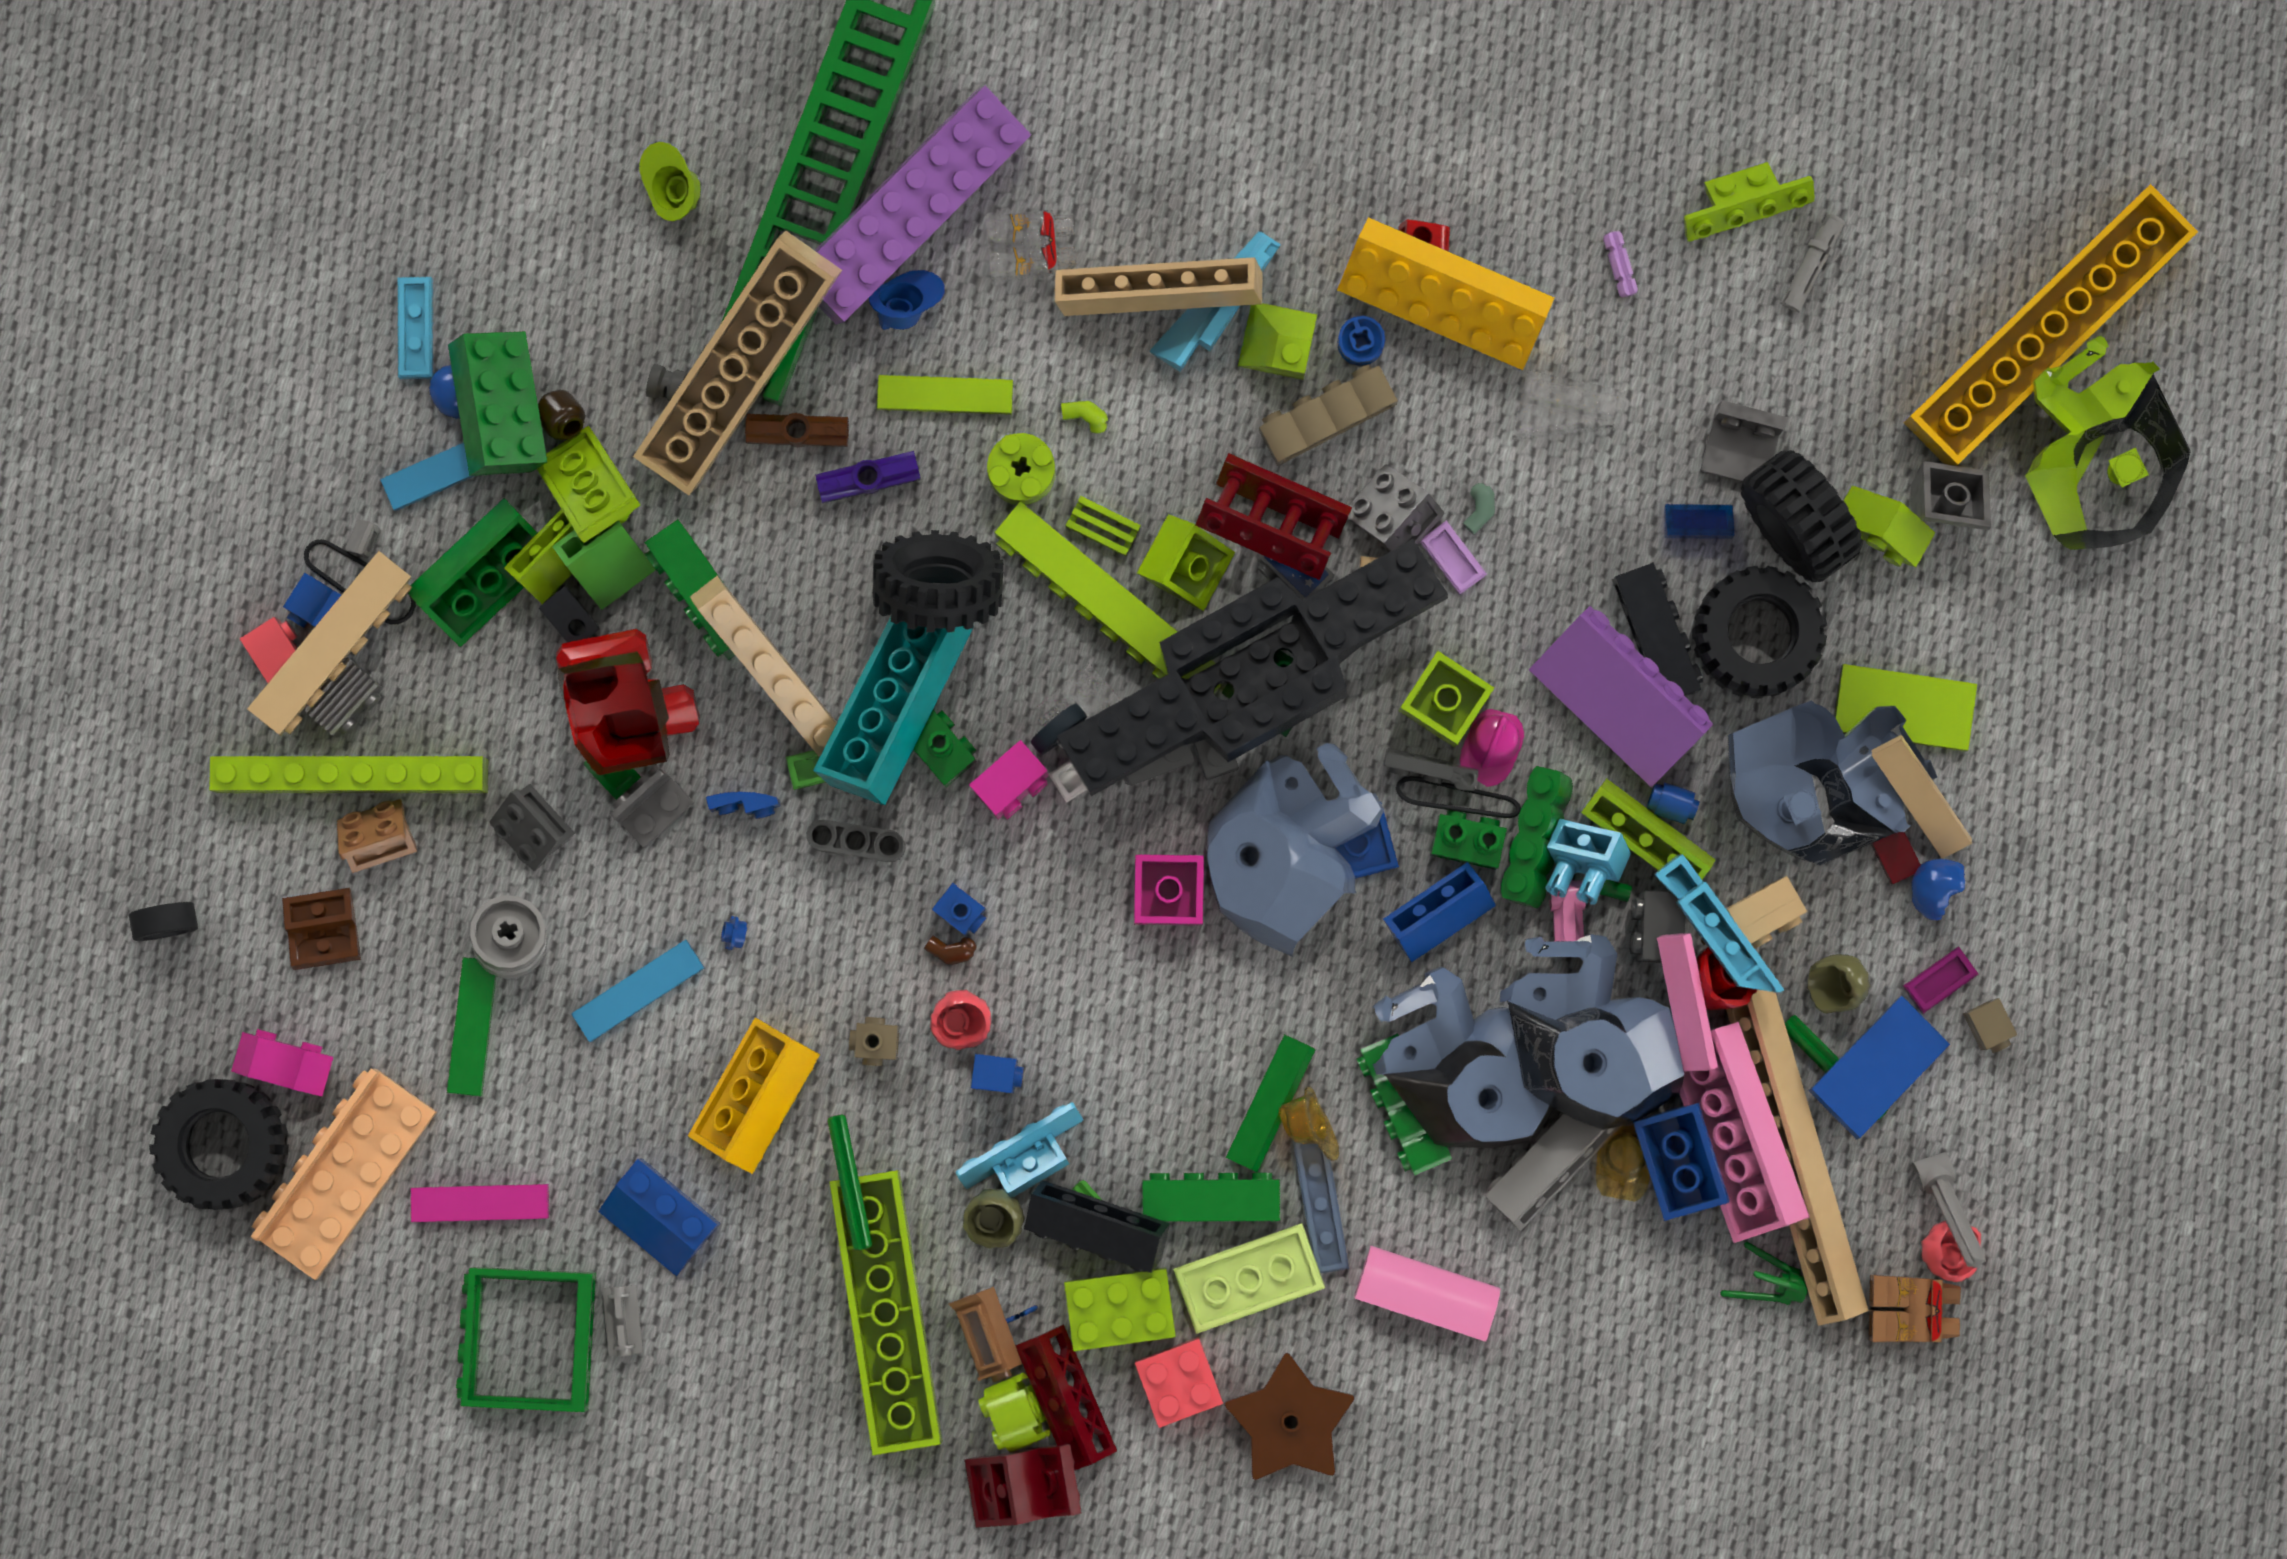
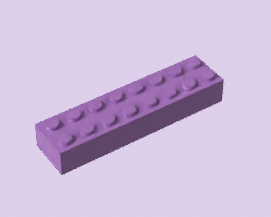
M986 86L977 89L815 250L842 269V272L819 305L820 309L836 325L845 322L1031 136L1027 129Z

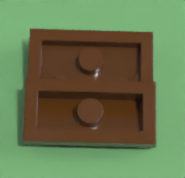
M350 888L282 898L285 931L288 934L290 963L293 970L361 960Z

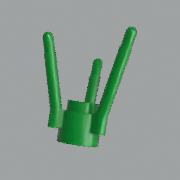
M1745 1242L1744 1247L1786 1272H1781L1779 1277L1760 1271L1753 1272L1754 1277L1776 1284L1775 1292L1780 1294L1722 1290L1720 1292L1722 1297L1772 1301L1790 1305L1791 1301L1802 1303L1808 1289L1804 1276L1800 1275V1269L1789 1266L1759 1247Z

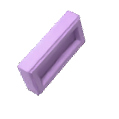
M1447 520L1420 541L1422 547L1459 595L1487 575Z

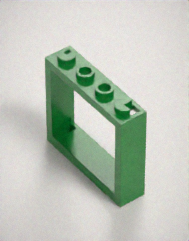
M488 1267L469 1268V1273L464 1274V1284H462V1294L467 1295V1306L462 1308L460 1313V1329H465L464 1343H460L458 1348V1363L463 1364L462 1377H458L456 1382L457 1398H461V1406L567 1412L588 1411L596 1273ZM483 1278L578 1283L571 1399L476 1394Z

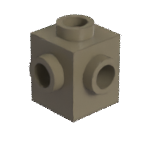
M865 1017V1024L857 1023L856 1030H850L849 1050L855 1051V1058H862V1065L883 1066V1059L898 1060L900 1026L885 1025L886 1018ZM873 1035L879 1038V1044L875 1048H871L868 1043L869 1038Z

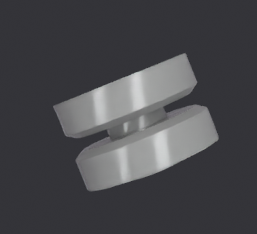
M502 895L490 899L483 904L471 921L470 939L477 962L486 972L499 978L515 979L529 974L540 965L546 953L547 934L542 915L531 902L519 896ZM511 934L514 936V939L509 940L506 935Z

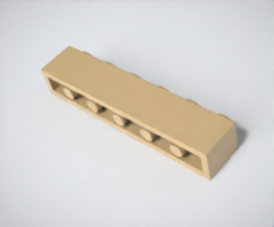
M1255 257L1056 270L1055 303L1064 316L1262 304L1263 272Z
M378 551L247 710L280 736L285 731L291 734L303 720L299 714L306 705L313 708L325 692L320 688L329 678L334 682L347 666L342 662L350 652L357 655L368 642L365 634L370 628L374 626L378 629L391 613L386 609L394 599L400 603L412 589L408 584L411 576Z
M716 576L690 596L703 617L820 757L837 724L836 720L720 578Z

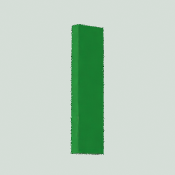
M463 957L447 1093L482 1096L497 976L486 972L477 962L476 958Z
M1284 1034L1226 1158L1258 1172L1315 1053V1048Z

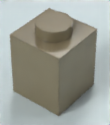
M1999 998L1992 999L1963 1013L1980 1050L1991 1049L1992 1053H1996L2010 1046L2009 1039L2017 1036Z

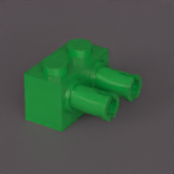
M1447 810L1446 815L1440 814L1438 816L1430 856L1462 863L1468 862L1471 865L1494 870L1499 868L1507 828L1499 827V820L1480 817V822L1466 819V813Z

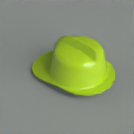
M665 142L650 144L643 151L640 158L639 172L656 213L664 220L677 221L683 219L690 211L697 208L696 204L701 194L700 181L696 174L688 169L683 156L673 145Z

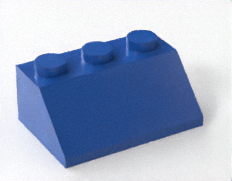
M1699 1103L1670 1109L1633 1122L1664 1221L1730 1202Z
M642 1158L634 1162L598 1210L599 1213L675 1276L679 1275L721 1224Z

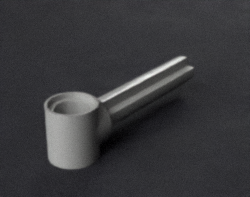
M1943 1152L1912 1162L1913 1172L1918 1173L1919 1179L1916 1181L1920 1190L1934 1195L1966 1265L1973 1268L1980 1267V1264L1985 1262L1986 1257L1952 1188L1956 1179L1948 1154Z

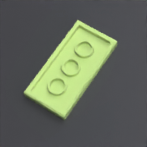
M1303 1223L1173 1269L1196 1334L1326 1288Z

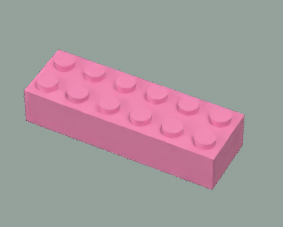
M1739 1022L1711 1030L1718 1067L1709 1071H1684L1683 1084L1679 1092L1684 1106L1699 1103L1730 1200L1729 1203L1720 1205L1733 1243L1809 1218Z

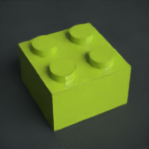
M1437 651L1398 711L1455 748L1489 698L1494 687Z

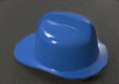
M913 270L882 284L869 297V304L877 312L879 325L883 330L889 328L909 329L917 324L924 311L941 301L945 293V286L941 278L933 272Z

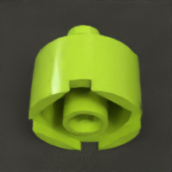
M1015 433L1004 436L992 448L987 461L988 477L993 490L1002 500L1013 505H1018L1020 501L1024 505L1039 501L1050 492L1055 481L1056 470L1052 451L1044 441L1031 434ZM1022 462L1026 463L1027 469L1030 472H1023L1021 477L1016 476V469L1013 467L1020 466Z
M1023 1372L985 1388L984 1397L978 1399L984 1417H990L995 1428L992 1431L995 1445L999 1450L1006 1448L1010 1453L1050 1436V1428L1043 1431L1042 1423L1047 1420L1032 1385L1026 1387L1023 1382L1024 1379L1028 1378Z

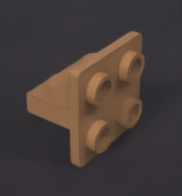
M401 799L392 802L384 801L374 808L362 812H351L337 820L339 855L342 860H347L352 873L417 852L416 842L405 820L404 805Z

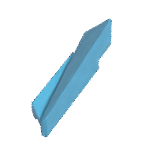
M1258 232L1234 259L1255 257L1263 272L1281 244L1266 234ZM1240 306L1187 309L1151 348L1150 352L1181 372L1198 345H1201L1208 351L1212 350Z

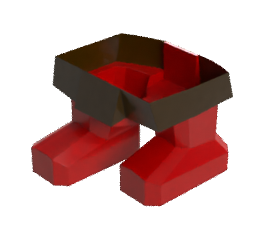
M632 629L562 643L556 652L559 687L567 711L574 744L598 775L667 762L670 756L667 736L693 732L699 725L700 715L693 689L684 684L661 688L659 679L647 678V673L652 669V657L647 636L641 631Z

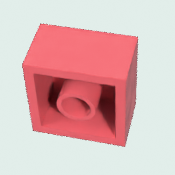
M1199 1337L1135 1361V1366L1158 1428L1223 1404Z

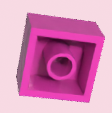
M1020 740L971 782L969 786L998 820L1002 816L1008 820L1023 807L1020 801L1026 795L1030 794L1032 797H1035L1048 785L1046 778L1049 776V773Z
M1135 854L1134 925L1202 926L1204 856Z

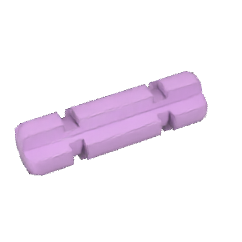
M1620 231L1610 232L1604 236L1603 240L1606 250L1610 251L1608 257L1614 278L1619 282L1617 283L1619 295L1621 297L1632 296L1636 294L1638 288L1635 279L1631 277L1633 271L1627 250L1623 248L1624 240Z

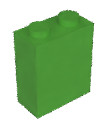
M619 520L585 543L582 542L575 530H573L552 546L566 567L601 610L655 571V568Z

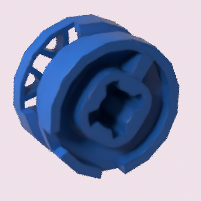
M1353 317L1346 321L1340 329L1337 341L1338 351L1349 364L1355 366L1371 364L1382 354L1385 344L1384 330L1380 323L1371 317Z

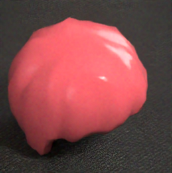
M968 990L951 991L936 1003L931 1015L930 1028L936 1040L945 1047L955 1050L976 1047L987 1038V1034L990 1032L991 1011L985 1000Z
M1942 1221L1931 1228L1927 1237L1922 1241V1260L1927 1264V1268L1934 1275L1946 1281L1962 1282L1970 1278L1977 1268L1966 1265L1946 1221ZM1971 1226L1979 1244L1981 1245V1233L1976 1229V1227Z

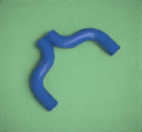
M1034 1305L1019 1314L1007 1318V1324L1036 1311L1038 1306Z

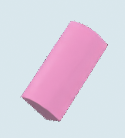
M1370 1245L1354 1298L1486 1342L1498 1305L1500 1288Z

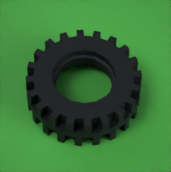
M931 530L929 535H922L919 531L912 532V537L910 538L900 535L895 537L894 544L886 541L882 544V551L877 550L875 552V559H873L874 607H879V614L882 616L891 615V622L895 624L902 621L906 622L907 628L913 630L917 626L927 627V632H935V628H945L947 632H955V627L963 626L966 630L972 629L976 621L981 624L987 623L989 615L996 616L998 614V607L1002 606L1004 563L1003 560H1000L998 550L991 551V544L988 542L978 544L977 537L971 535L967 538L959 537V532L953 531L949 535H941L939 530Z

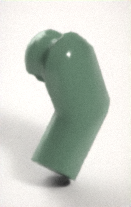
M1483 483L1475 484L1472 487L1470 494L1475 500V511L1462 523L1473 535L1495 513V493L1490 486H1486Z

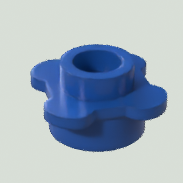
M731 916L729 922H724L721 942H726L725 949L733 950L734 947L742 948L744 945L747 923L739 921L738 917Z

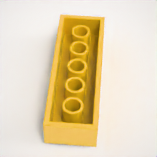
M1369 217L1356 241L1337 288L1342 293L1521 370L1525 367L1555 298Z

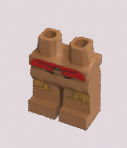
M1870 1274L1869 1305L1873 1307H1904V1311L1869 1310V1341L1942 1342V1338L1959 1337L1960 1319L1942 1317V1304H1960L1961 1287L1943 1283L1941 1279Z

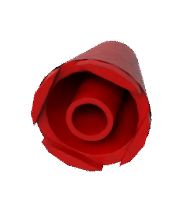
M1709 947L1696 958L1706 1010L1742 1007L1751 1001L1752 995L1757 992V989L1736 986Z

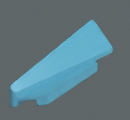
M1683 854L1672 858L1654 874L1678 899L1677 905L1736 986L1774 993H1781L1784 990L1707 882L1702 881Z

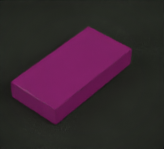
M1958 946L1904 984L1903 988L1921 1013L1924 1014L1979 973Z

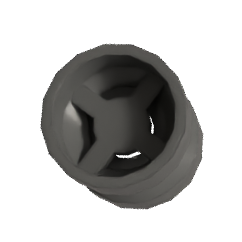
M654 364L647 381L646 396L654 399L664 397L670 401L688 373L681 370L667 371L664 366Z

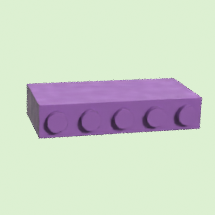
M1591 606L1565 630L1529 669L1651 788L1713 725L1704 709L1698 705H1693L1684 696L1680 686L1672 681H1668L1659 672L1658 666L1651 659L1644 658L1634 648L1633 642L1626 635L1619 634L1610 625L1608 618L1602 612L1594 610Z

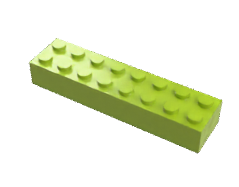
M900 1170L859 1176L872 1246L863 1250H855L853 1248L840 1180L829 1181L872 1455L940 1445L943 1439Z

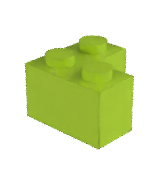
M1852 485L1843 501L1857 522L1856 526L1861 532V539L1865 540L1872 548L1884 552L1883 558L1889 563L1901 567L1902 563L1916 568L1935 532L1904 503Z

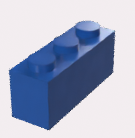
M1467 862L1383 918L1395 941L1409 960L1413 962L1494 908L1496 904L1482 879Z

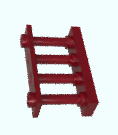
M1228 453L1215 484L1224 489L1217 502L1208 498L1205 499L1195 526L1320 580L1331 555V552L1323 549L1329 535L1339 539L1352 507ZM1236 494L1254 501L1248 516L1229 508ZM1267 507L1286 515L1280 529L1260 522ZM1298 521L1317 529L1311 543L1292 536Z

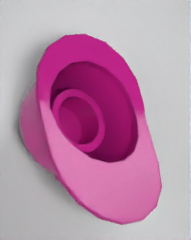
M1487 709L1479 714L1471 725L1461 750L1460 765L1478 769L1477 781L1486 787L1501 783L1507 778L1514 766L1524 739L1523 726L1518 717L1498 710Z

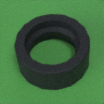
M192 902L162 904L139 909L129 914L132 938L135 941L168 938L190 933L198 929L195 906Z

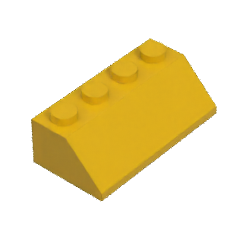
M755 1017L694 1123L688 1137L723 1160L753 1174L774 1135L779 1130L791 1105L796 1100L807 1077L813 1070L820 1054Z

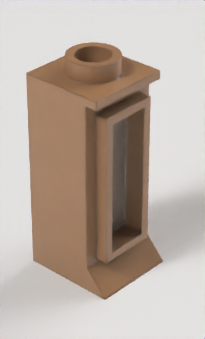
M994 1286L949 1303L948 1305L956 1311L979 1374L978 1381L991 1377L994 1383L1012 1376L1010 1369L1021 1365L1022 1362Z

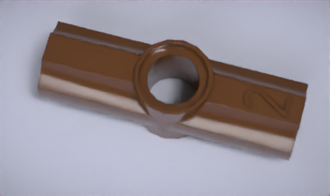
M791 413L789 415L747 414L745 425L746 444L791 445L797 448L804 446L848 447L849 418L805 416L800 413ZM794 423L806 425V432L800 438H792L788 434L789 428Z

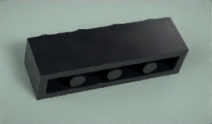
M1653 562L1615 576L1612 582L1639 653L1644 658L1651 659L1658 666L1659 672L1668 681H1672L1680 686L1685 697L1701 690L1699 684L1703 683V677L1697 663L1692 665L1687 652L1691 651V645L1686 633H1680L1675 620L1679 619V613L1674 601L1667 600L1664 589L1668 586L1662 569L1656 570Z
M1042 1180L1031 1194L1024 1230L1033 1232L1036 1236L1043 1239H1053L1065 1243L1068 1247L1075 1250H1085L1097 1254L1101 1259L1107 1261L1114 1260L1129 1265L1133 1270L1152 1273L1162 1259L1170 1223Z

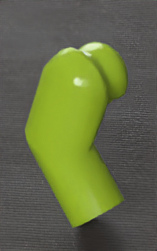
M1092 401L1061 403L1063 420L1082 418L1089 423L1090 431L1096 434L1103 433L1107 429L1106 422L1108 417L1106 412Z

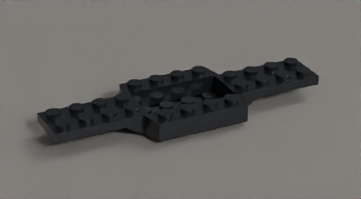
M1414 539L1303 600L1279 577H1276L1160 641L1161 653L1168 675L1057 735V740L1090 796L1097 794L1179 747L1206 740L1227 762H1230L1347 697V687L1340 663L1361 646L1448 599V593ZM1293 615L1290 623L1254 641L1236 653L1225 657L1223 660L1193 675L1189 679L1182 678V676ZM1278 651H1289L1294 657L1293 662L1287 667L1276 665L1273 659ZM1221 683H1228L1233 686L1234 694L1227 700H1221L1216 697L1214 693L1215 688Z

